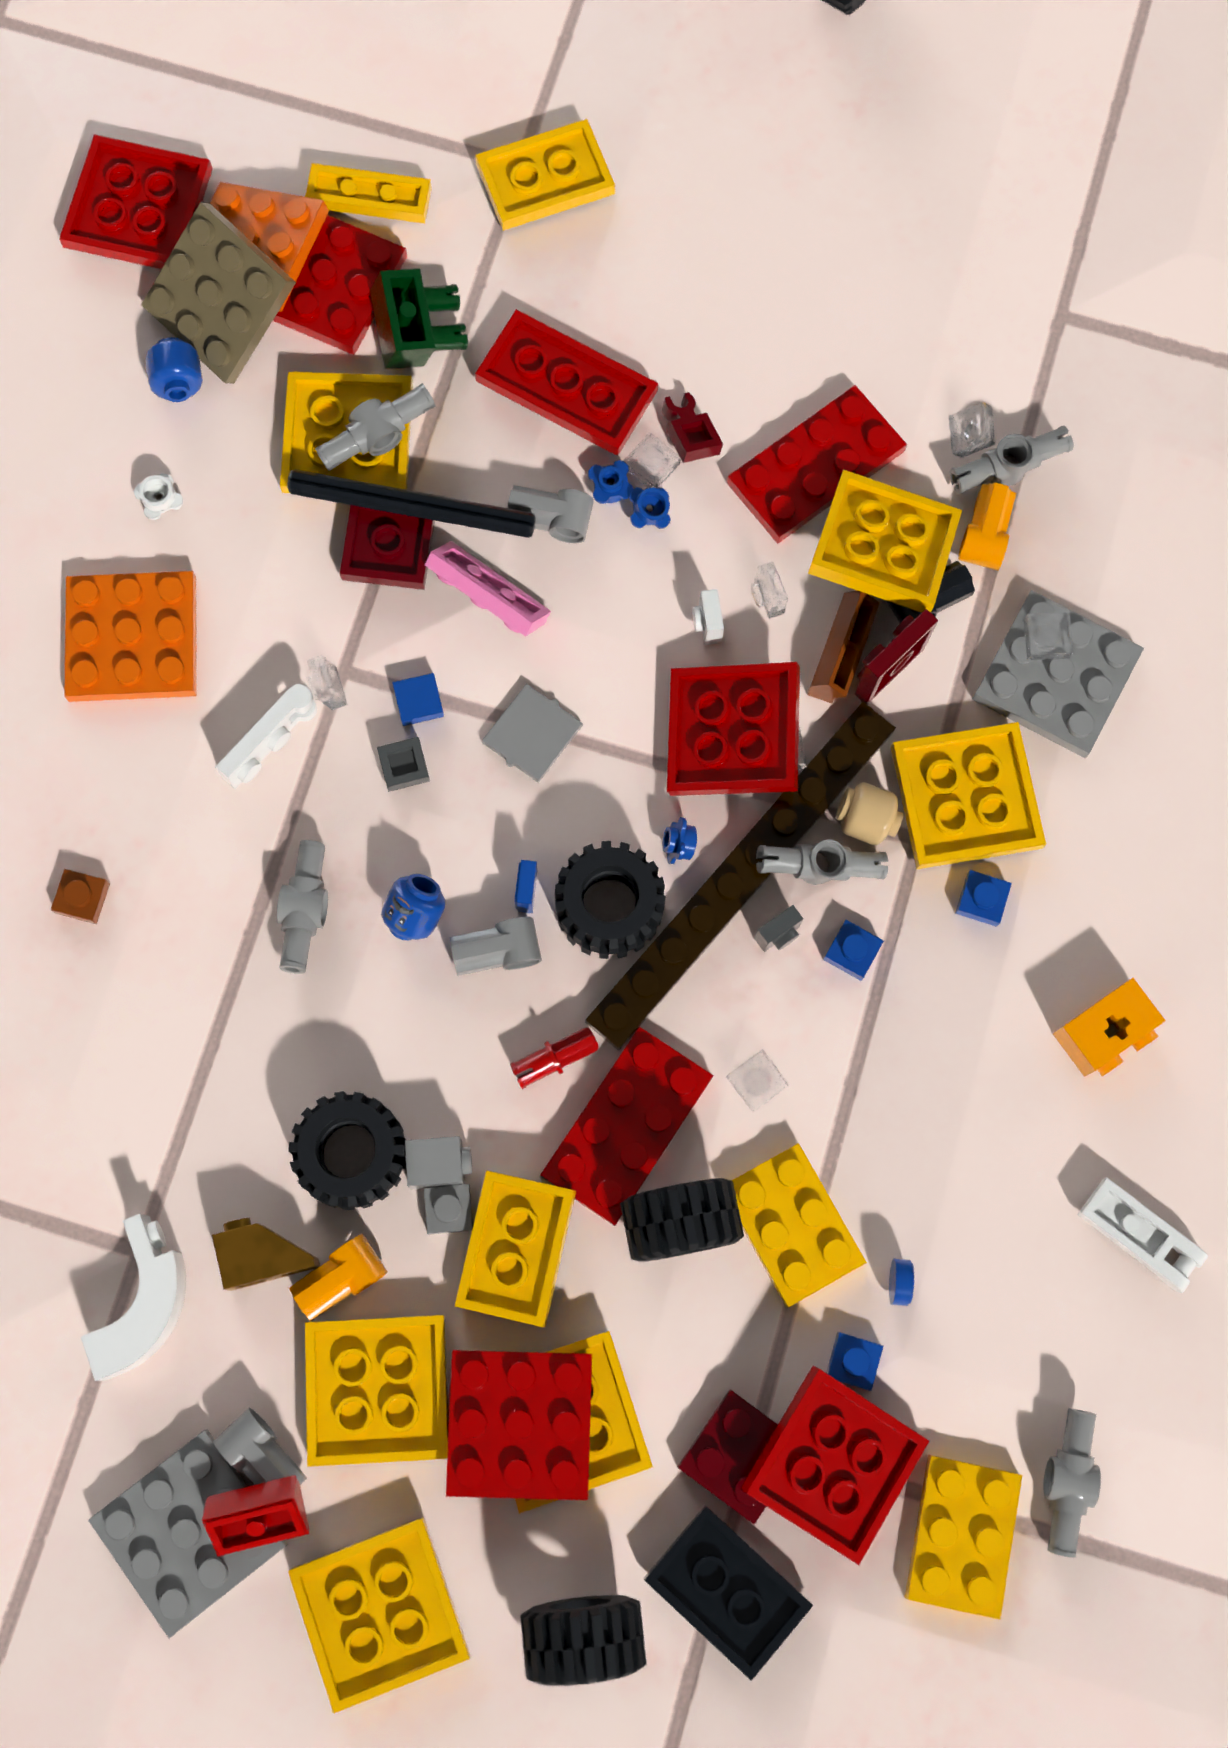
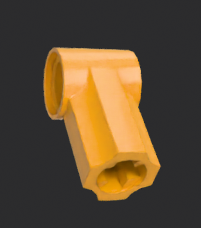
M996 482L982 484L975 502L971 524L968 523L961 542L958 560L997 571L1000 569L1009 541V534H1006L1016 497V493L1011 491L1009 486Z
M363 1234L354 1237L329 1255V1261L289 1287L295 1302L309 1321H313L350 1294L354 1296L367 1289L388 1273Z

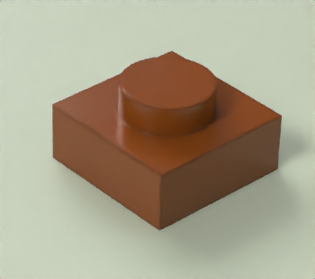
M64 869L51 911L58 915L97 925L110 883L106 879Z

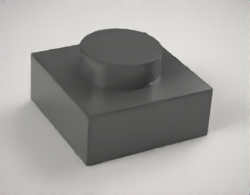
M419 737L377 747L388 792L430 782Z
M792 905L759 928L754 939L764 952L774 945L778 950H781L799 937L796 929L800 927L804 918L795 906Z

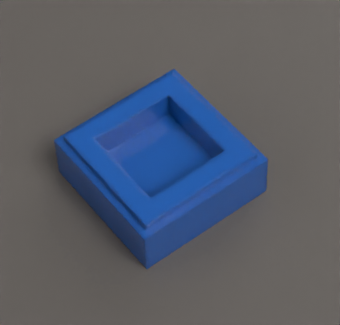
M434 673L392 682L403 726L444 717Z
M521 860L519 862L515 892V908L518 912L533 913L538 872L537 861Z

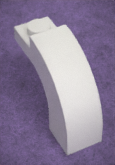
M137 1214L122 1220L139 1270V1288L132 1306L116 1322L80 1336L95 1381L111 1379L136 1368L148 1360L168 1339L182 1311L186 1292V1272L182 1253L172 1250L162 1254L161 1248L166 1246L164 1233L157 1220L151 1222L150 1216Z

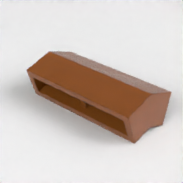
M860 591L844 593L807 695L829 703H833L834 698L847 697L880 602Z

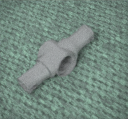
M423 383L393 402L386 400L382 403L379 399L367 400L350 413V423L345 425L347 430L318 446L315 450L328 471H331L359 452L362 455L367 452L372 456L383 455L399 444L402 439L401 432L406 429L405 424L436 407L434 400Z
M1060 426L1056 430L1035 438L1029 435L1025 437L1020 434H1009L1001 439L997 448L984 452L980 459L957 468H951L949 471L952 485L959 483L954 487L957 494H962L987 482H996L1007 486L1015 485L1021 481L1027 471L1041 466L1042 461L1072 451L1074 447L1071 435L1063 437L1069 432L1066 426ZM1004 456H1012L1019 464L1009 463Z
M830 839L823 840L814 845L797 844L795 848L760 845L756 854V859H764L762 862L756 863L758 873L793 874L795 878H801L813 885L823 884L830 880L847 881L850 877L885 879L888 873V866L881 865V862H888L886 852L851 851L850 847L843 846L839 842ZM817 853H821L827 859V872L821 870L817 865Z
M300 841L295 876L289 879V885H282L279 892L277 922L282 924L281 930L285 932L279 968L288 973H305L311 937L316 935L317 928L323 929L326 921L328 891L323 889L324 883L320 881L325 845L318 841Z
M1068 1408L1062 1450L1057 1449V1456H1052L1047 1461L1043 1491L1045 1499L1050 1500L1049 1507L1053 1509L1047 1551L1060 1556L1075 1558L1081 1516L1087 1515L1088 1507L1094 1508L1097 1504L1100 1493L1101 1472L1099 1466L1094 1465L1095 1457L1090 1456L1096 1414Z

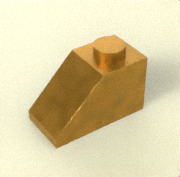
M250 1218L224 1223V1232L212 1235L223 1290L233 1291L320 1267L317 1257L259 1223L251 1224Z

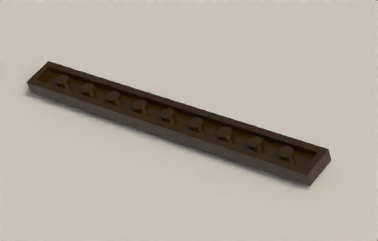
M862 702L798 775V791L783 792L585 1019V1023L619 1051L772 874L767 872L758 873L756 863L764 860L756 859L758 847L766 845L767 847L795 848L890 738L896 727L865 702Z

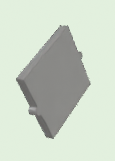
M526 683L483 738L482 743L503 757L508 767H517L539 783L581 729L583 723L559 707L558 700H549Z

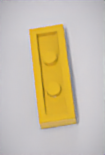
M312 163L305 197L324 200L329 211L425 224L432 187L431 179Z

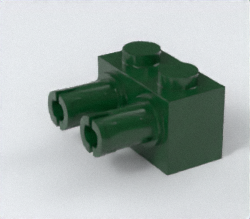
M420 269L384 270L379 272L370 289V296L385 369L424 367L434 351L467 349L468 335L461 334L466 332L464 323L431 326L429 312H454L459 310L460 295H454V293L459 291L456 284L424 287Z

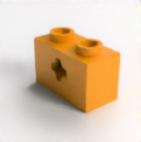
M1131 978L1055 1031L1053 1035L1084 1077L1096 1070L1101 1076H1104L1124 1062L1119 1054L1131 1045L1136 1051H1139L1159 1036L1154 1029L1166 1020L1136 980ZM1114 1024L1119 1031L1109 1038L1104 1031Z

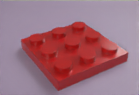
M94 134L59 237L63 248L162 269L200 202H203L213 170L210 159Z
M327 215L282 312L278 311L273 321L355 355L375 318L370 289L380 271L401 269L407 258L406 248Z
M797 662L671 669L667 792L670 796L798 791L800 666Z
M452 1350L446 1497L588 1500L592 1354Z
M812 1366L746 1478L741 1490L849 1560L860 1565L927 1447L929 1440L823 1370Z

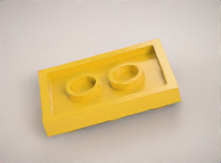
M588 119L475 154L476 166L503 231L615 194V183Z
M799 1143L731 1180L734 1184L743 1231L786 1308L791 1307L867 1263Z
M486 1170L455 1307L539 1327H546L576 1191Z
M933 1455L927 1456L904 1598L910 1601L1001 1620L1022 1482L1021 1474Z

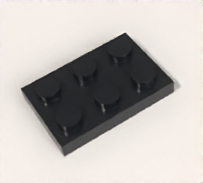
M704 1505L643 1578L649 1586L751 1681L813 1607V1604L706 1505Z

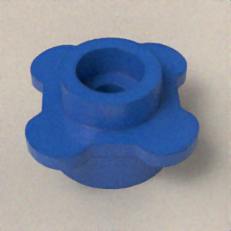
M617 460L613 465L604 467L593 465L589 469L588 477L594 483L593 498L596 502L601 504L616 503L622 499L629 498L633 486L628 483L626 474L629 467L625 462ZM613 479L615 483L613 485H609L607 483V480Z
M636 487L630 492L629 500L633 503V514L630 516V521L634 527L640 529L645 525H655L659 529H664L669 525L671 518L667 513L670 508L669 494L665 489L647 488L643 490L640 487ZM651 505L653 507V511H648L646 509V506Z
M680 817L678 823L672 822L670 827L665 829L662 848L667 853L668 864H674L676 859L690 860L696 849L697 830L695 826L687 825L686 818Z

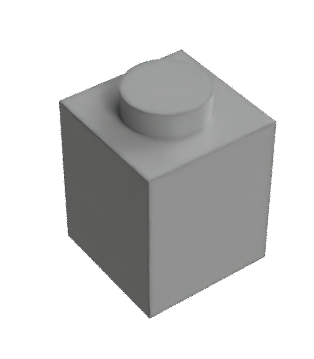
M460 1136L405 1140L407 1186L411 1190L465 1184L464 1174H472L471 1147H462Z

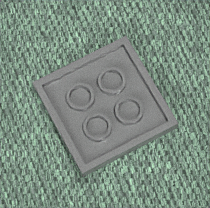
M1031 590L972 700L1015 722H1019L1020 725L1086 758L1090 754L1144 647Z
M208 1429L202 1431L88 1520L168 1638L180 1631L288 1545L286 1540L217 1556L202 1522L206 1499L211 1495L248 1486L237 1470L216 1449L213 1443L215 1439Z

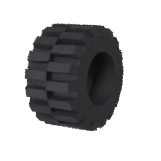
M601 841V848L594 849L593 844L583 847L582 855L578 856L574 853L568 859L567 868L562 867L558 875L559 881L555 885V911L561 931L567 933V940L573 946L576 943L579 944L581 952L589 956L593 951L599 953V958L608 959L609 954H617L618 958L627 957L628 951L634 949L637 952L644 948V942L647 939L652 940L658 925L661 924L666 898L664 895L665 884L663 877H658L659 868L654 861L650 863L646 861L645 852L639 848L636 853L629 851L630 844L620 842L619 848L611 847V841ZM616 880L624 883L632 890L636 897V905L633 912L622 920L615 922L601 921L593 917L586 910L583 901L585 892L596 882Z
M344 1091L336 1092L333 1098L327 1099L324 1096L316 1100L318 1105L311 1110L307 1107L301 1114L305 1117L301 1124L295 1123L292 1129V1133L295 1135L294 1142H289L288 1150L293 1157L290 1166L292 1172L298 1177L297 1182L304 1190L311 1194L310 1196L333 1208H342L343 1210H354L357 1207L365 1209L373 1206V1202L376 1200H384L389 1196L388 1191L393 1186L397 1187L402 1179L399 1177L402 1169L406 1170V1139L403 1134L404 1130L392 1112L374 1097L371 1099L366 1097L364 1093L354 1092L353 1095H347ZM348 1125H358L369 1131L375 1141L373 1161L363 1173L355 1177L342 1178L336 1176L329 1171L324 1162L326 1142L336 1130Z
M724 1178L699 1180L658 1188L632 1195L620 1203L630 1258L639 1262L665 1259L735 1244L744 1237L733 1181Z
M599 1595L563 1599L536 1605L520 1615L525 1675L529 1681L547 1686L598 1683L631 1675L643 1668L647 1663L641 1604L639 1600L623 1595Z

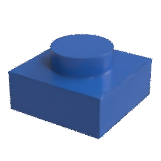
M970 870L966 875L955 914L997 927L1001 922L1012 883Z
M845 920L823 960L862 981L884 940Z
M837 1332L826 1373L839 1382L872 1391L884 1346Z

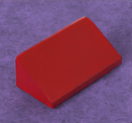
M296 1475L211 1495L206 1499L202 1522L217 1556L307 1535L310 1530L300 1484Z

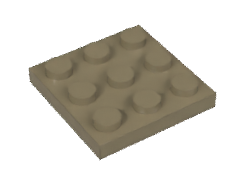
M200 202L141 305L176 338L191 344L197 350L200 361L224 383H235L296 282L211 204Z

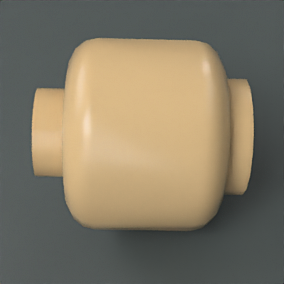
M862 782L854 789L849 787L846 789L837 809L836 820L841 821V829L844 834L871 845H879L885 840L887 835L896 836L904 813L897 811L898 798L894 793Z

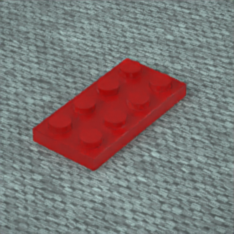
M517 309L475 373L476 382L616 456L620 454L658 391L657 382Z
M854 385L728 475L726 483L776 543L779 544L831 506L843 469L869 478L904 453L907 443L860 389Z
M639 1026L540 1176L554 1186L575 1190V1200L615 1227L622 1216L620 1203L628 1197L637 1194L714 1075Z

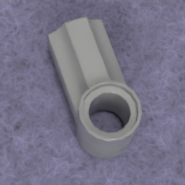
M513 485L507 508L535 514V529L548 531L553 538L559 541L575 544L584 542L594 500L589 494L575 489H562L556 494Z
M532 917L511 918L497 923L495 928L449 937L457 976L503 967L505 970L520 969L536 965L542 961Z
M248 1408L213 1441L223 1458L238 1472L243 1471L255 1485L296 1475L300 1485L307 1479L302 1470L276 1443L277 1437L273 1430L251 1408Z

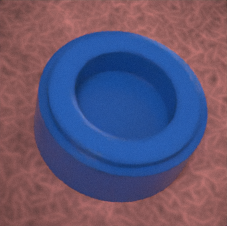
M893 1258L889 1275L890 1304L908 1306L912 1301L914 1291V1266L911 1260Z

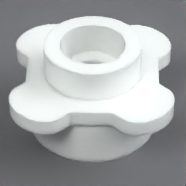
M161 473L149 476L134 489L136 499L142 501L145 506L144 514L150 520H157L161 517L162 513L170 509L178 510L183 505V498L181 494L175 492L172 486L173 479L169 474ZM162 494V498L159 500L155 499V496Z

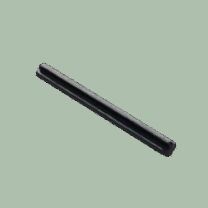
M297 469L291 470L287 482L288 491L293 495L527 538L532 537L535 529V514L526 511Z

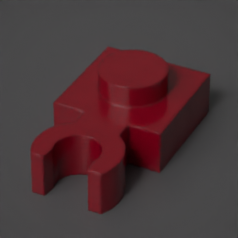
M689 392L684 393L681 402L682 407L674 405L670 396L665 397L662 407V414L669 421L667 433L683 463L720 455L723 447V442L708 414H695L696 402Z

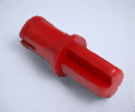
M585 1027L551 1045L549 1041L545 1042V1048L510 1063L514 1075L529 1068L533 1069L517 1077V1081L523 1090L526 1086L556 1071L559 1074L564 1073L562 1068L596 1052L599 1046L593 1032L589 1027Z

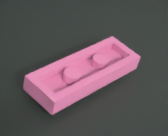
M452 541L431 551L425 566L435 572L442 582L455 586L469 596L476 606L487 609L502 619L504 624L514 632L528 636L543 626L551 613V610Z

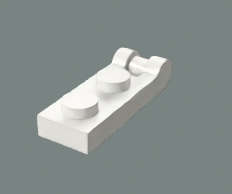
M302 684L290 687L215 766L224 781L234 789L242 782L244 784L250 782L260 771L262 760L271 751H279L288 742L291 736L290 731L299 721L307 722L315 717L317 706L310 689Z
M1109 1178L1101 1180L1077 1214L1156 1274L1163 1283L1179 1293H1183L1189 1285L1190 1280L1188 1277L1195 1267L1201 1268L1208 1257L1200 1247ZM1171 1249H1174L1179 1255L1173 1266L1164 1260Z

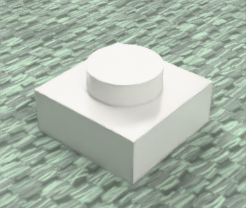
M718 589L701 591L699 605L692 607L695 632H703L704 645L719 644L722 642L724 624Z

